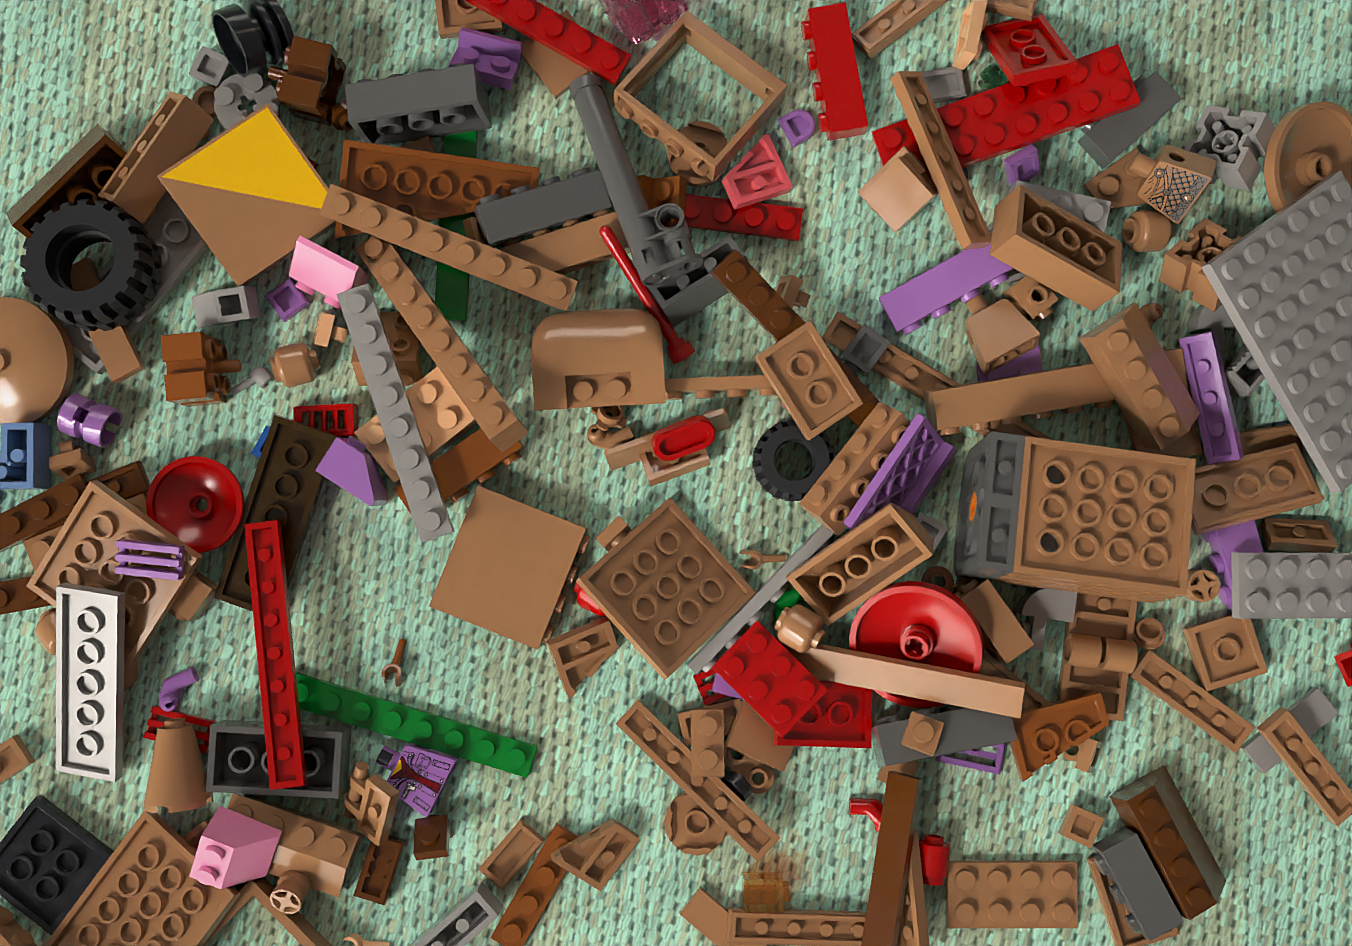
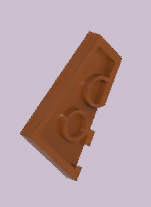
M1093 691L1023 710L1021 718L1012 717L1017 740L1010 742L1019 778L1024 782L1033 776V772L1045 764H1051L1058 759L1057 756L1074 745L1078 746L1109 725L1101 692Z

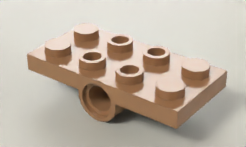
M1077 593L1073 623L1066 622L1056 701L1099 691L1102 694L1108 719L1123 721L1128 675L1134 671L1138 657L1137 645L1133 641L1137 601Z

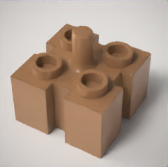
M1204 218L1189 232L1187 242L1180 240L1165 253L1159 281L1180 293L1190 290L1193 292L1192 300L1215 312L1222 303L1201 267L1242 237L1238 236L1232 240L1226 236L1227 229Z

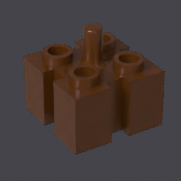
M293 36L291 46H288L285 51L284 63L289 66L288 70L270 66L268 77L278 80L276 85L277 99L285 107L289 108L288 111L295 118L331 126L330 111L337 104L336 99L338 91L341 89L346 65L341 58H337L338 53L332 45Z

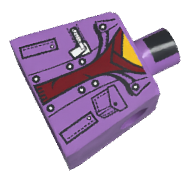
M408 742L401 753L384 746L377 757L376 763L391 770L387 782L400 791L399 798L423 816L428 817L433 811L459 757Z

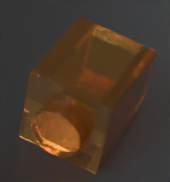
M742 872V905L744 913L784 912L783 901H789V882L783 881L781 872Z

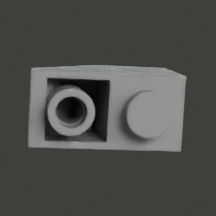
M240 286L216 290L191 297L198 329L262 318L256 286Z

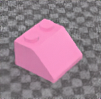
M301 235L299 236L289 276L298 281L295 287L313 296L315 291L326 296L323 302L341 311L342 309L336 294L366 284L370 276L358 265Z
M219 806L201 835L189 877L197 879L202 884L212 885L219 889L265 877L269 872L282 831Z

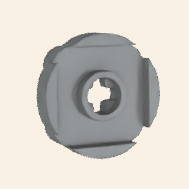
M257 73L245 78L239 74L232 75L225 79L214 92L215 113L225 130L250 115L246 110L240 111L238 109L242 105L241 101L243 99L256 102L253 106L254 111L268 103L279 118L280 101L277 99L276 90Z

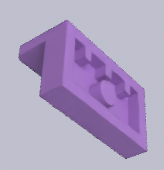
M462 27L459 31L458 48L449 63V68L457 63L474 64L484 84L511 90L520 69L522 43Z

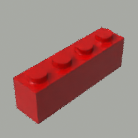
M846 2L808 8L805 21H801L803 40H809L811 51L807 52V65L809 71H815L816 82L812 83L814 101H820L822 113H818L819 130L821 133L826 132L827 141L864 135L868 128V121Z

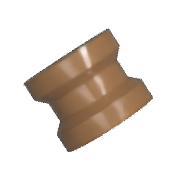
M1200 569L1188 571L1187 596H1185L1187 599L1208 602L1218 595L1220 582L1213 572Z
M288 870L280 875L277 883L278 886L270 894V902L278 911L293 914L301 909L304 897L310 891L311 883L307 876L301 872Z

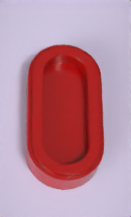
M695 415L656 431L652 437V448L655 455L661 460L672 461L711 445L716 435L715 428L709 418Z

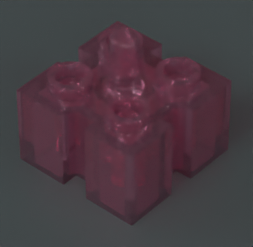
M599 0L610 23L619 32L623 31L625 37L635 45L645 42L651 37L654 41H659L664 36L660 23L665 25L674 23L682 13L688 10L685 0Z

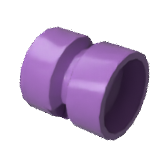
M74 393L65 400L60 409L57 428L60 432L76 438L83 437L86 442L106 448L113 442L116 433L104 429L106 423L109 422L119 426L122 420V413L119 409L103 403L97 404L91 398Z

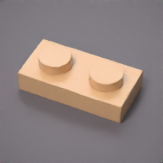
M972 0L963 11L952 67L964 70L972 60H977L983 46V41H980V35L988 21V14L985 13L987 0Z

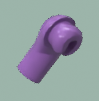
M195 667L185 669L164 680L159 695V705L164 711L175 710L181 701L184 688L200 680Z

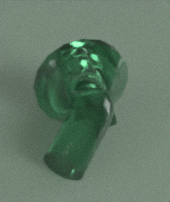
M993 63L980 73L981 79L978 85L981 88L993 89L1004 85L1008 78L1001 67Z

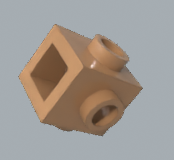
M1027 275L1003 292L1006 299L1028 321L1034 318L1037 322L1043 320L1053 312L1050 306L1059 300L1055 295L1056 291Z

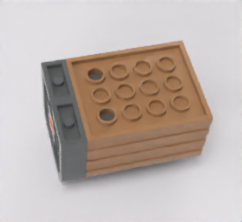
M991 431L969 450L965 459L954 545L955 575L957 577L976 578L979 580L988 579L994 582L1147 603L1174 599L1176 596H1187L1196 459Z

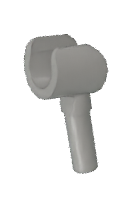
M257 367L251 371L250 377L232 387L230 392L232 395H236L255 383L264 389L269 385L267 381H273L275 377L269 368Z

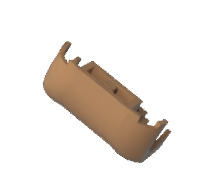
M635 308L564 311L551 314L541 320L535 328L531 343L534 411L666 403L662 330L659 321L652 314Z

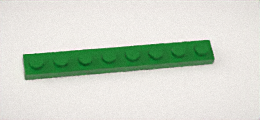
M296 672L299 708L518 776L527 778L537 745Z

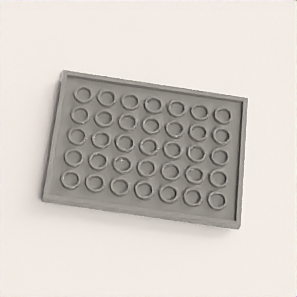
M1340 170L1326 177L1201 267L1331 493L1342 492L1352 484V189Z

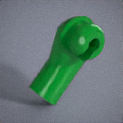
M794 587L786 590L776 601L773 610V617L776 622L786 607L792 608L804 600Z

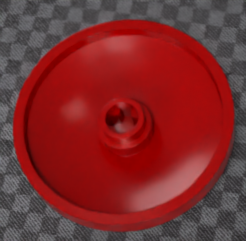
M904 581L890 584L864 601L852 622L849 634L850 650L976 674L979 673L984 655L982 631L969 607L950 591L937 585L920 581ZM874 690L887 700L906 707L933 708L945 705L944 703Z

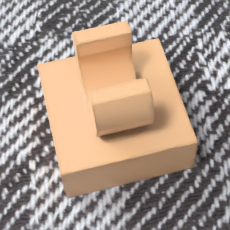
M322 312L319 314L312 345L326 348L328 347L329 340L343 343L346 341L348 329L333 326L335 315Z

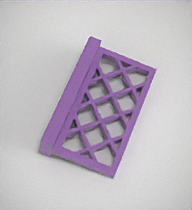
M917 413L843 523L852 530L890 502L914 515L957 450L952 445L944 442L926 417Z

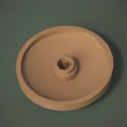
M1331 102L1304 104L1288 112L1275 127L1265 154V186L1274 211L1276 213L1326 177L1340 170L1352 189V115L1343 107Z
M0 297V425L1 423H35L52 414L61 405L69 392L74 375L72 344L59 320L43 310L39 304L21 298Z

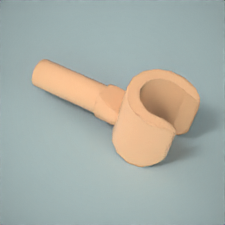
M352 933L343 939L345 941H352L355 946H390V942L364 940L361 935Z

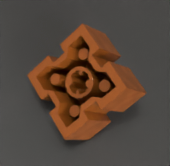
M203 332L161 335L163 362L166 363L167 375H164L166 401L175 404L180 403L187 407L226 403V395L230 394L231 388L229 378L222 374L241 372L242 366L239 359L228 360L227 349L224 344H221V340L214 337L209 338V335Z

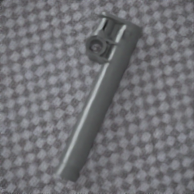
M586 74L573 80L569 90L575 101V106L642 284L644 286L661 284L700 267L704 260L701 254L695 253L691 242L693 236L681 207L668 203L649 210L599 77L594 74ZM671 219L679 220L674 227H665L667 221ZM681 249H684V255H682Z

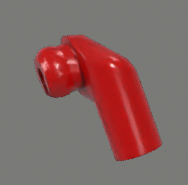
M849 798V814L867 815L874 823L875 830L879 832L883 809L882 802L878 799Z

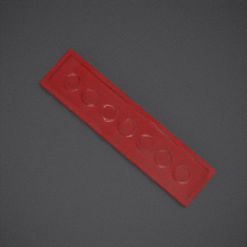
M1119 44L1077 58V73L1065 75L1059 79L1033 82L1027 86L1013 87L1010 82L937 108L961 167L965 168L1139 107L1141 101ZM907 119L872 131V137L882 167L903 146H907L928 169ZM928 169L925 173L931 178V174Z

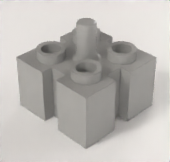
M1207 105L1195 127L1200 135L1197 140L1189 139L1184 150L1217 161L1209 184H1215L1216 180L1221 178L1226 187L1250 190L1261 170L1257 160L1266 154L1270 137L1275 129L1269 115L1264 112L1242 110L1240 116L1236 117L1231 108Z

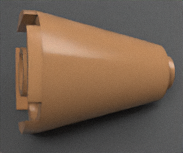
M185 718L165 720L164 726L157 729L144 799V810L150 813H158V807L165 806L168 808L169 813L207 806L206 801L210 803L214 801L213 792H206L207 772L193 725L185 723Z

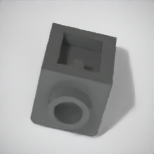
M864 324L839 358L844 361L843 363L856 377L859 373L866 376L890 342Z

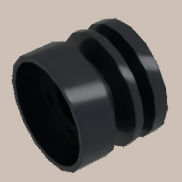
M243 0L242 8L233 3L212 13V25L217 41L232 68L244 78L265 69L267 61L273 65L280 63L284 59L286 48L292 44L294 33L291 24L277 0Z

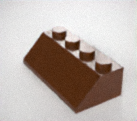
M97 123L6 212L11 225L25 237L31 238L34 233L31 228L36 222L41 224L46 219L44 214L51 209L58 211L61 209V204L69 201L78 205L77 201L80 199H91L94 203L99 200L104 201L98 197V194L128 151Z
M1163 765L1109 796L1125 827L1137 833L1181 917L1191 920L1217 904L1226 879L1167 768Z

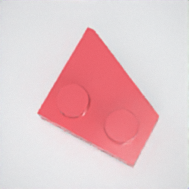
M765 134L722 180L734 210L789 193L793 188L769 134Z

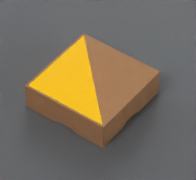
M268 103L157 175L158 179L238 287L249 285L280 264L288 254L295 250L296 242L300 235L310 241H314L336 226V221L319 215L329 188Z

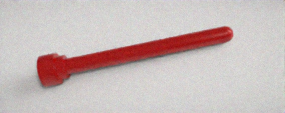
M603 225L599 230L600 236L647 311L659 321L662 335L669 344L666 346L669 350L667 355L674 365L683 361L695 352L689 340L685 341L683 337L679 338L649 288L642 284L636 267L611 227Z

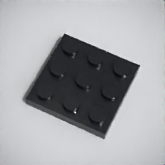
M43 795L36 796L0 842V896L52 935L114 851Z

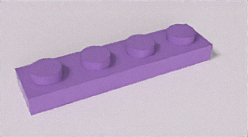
M1216 330L1180 338L1179 341L1183 349L1184 363L1193 402L1200 412L1197 420L1207 464L1243 458L1244 454Z

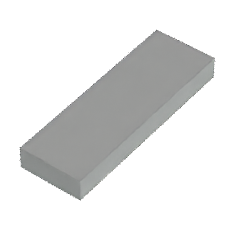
M1313 687L1286 709L1308 737H1311L1339 714L1317 687ZM1260 732L1241 746L1242 750L1261 773L1265 774L1281 761Z

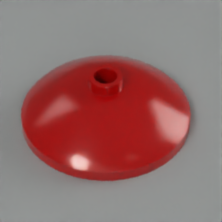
M184 457L169 463L155 476L146 497V514L198 553H205L224 545L238 530L244 513V494L237 477L224 464L206 457ZM204 499L207 502L208 506L207 509L202 512L199 509L198 504L201 500Z

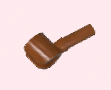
M399 639L392 662L382 669V677L385 684L392 673H397L395 677L396 687H399L403 682L400 665L407 643L406 640Z

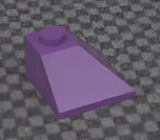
M349 436L348 439L336 437L315 471L369 506L386 505L389 501V495L373 456L365 451L367 445L353 436Z

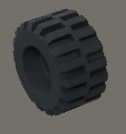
M793 419L782 423L779 422L772 426L760 437L753 451L752 469H754L755 478L761 484V488L776 499L790 502L801 501L833 461V453L835 451L834 447L830 446L828 442L830 440L827 434L819 433L812 439L806 440ZM788 442H797L804 445L812 457L810 471L805 477L798 480H789L782 477L775 468V454L780 446Z

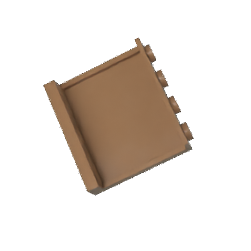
M477 486L429 607L538 650L542 643L547 644L546 641L552 637L555 627L550 625L554 613L560 615L567 597L562 595L566 583L572 585L579 567L574 565L578 553L584 555L591 538L586 535L588 528L511 499L485 487Z

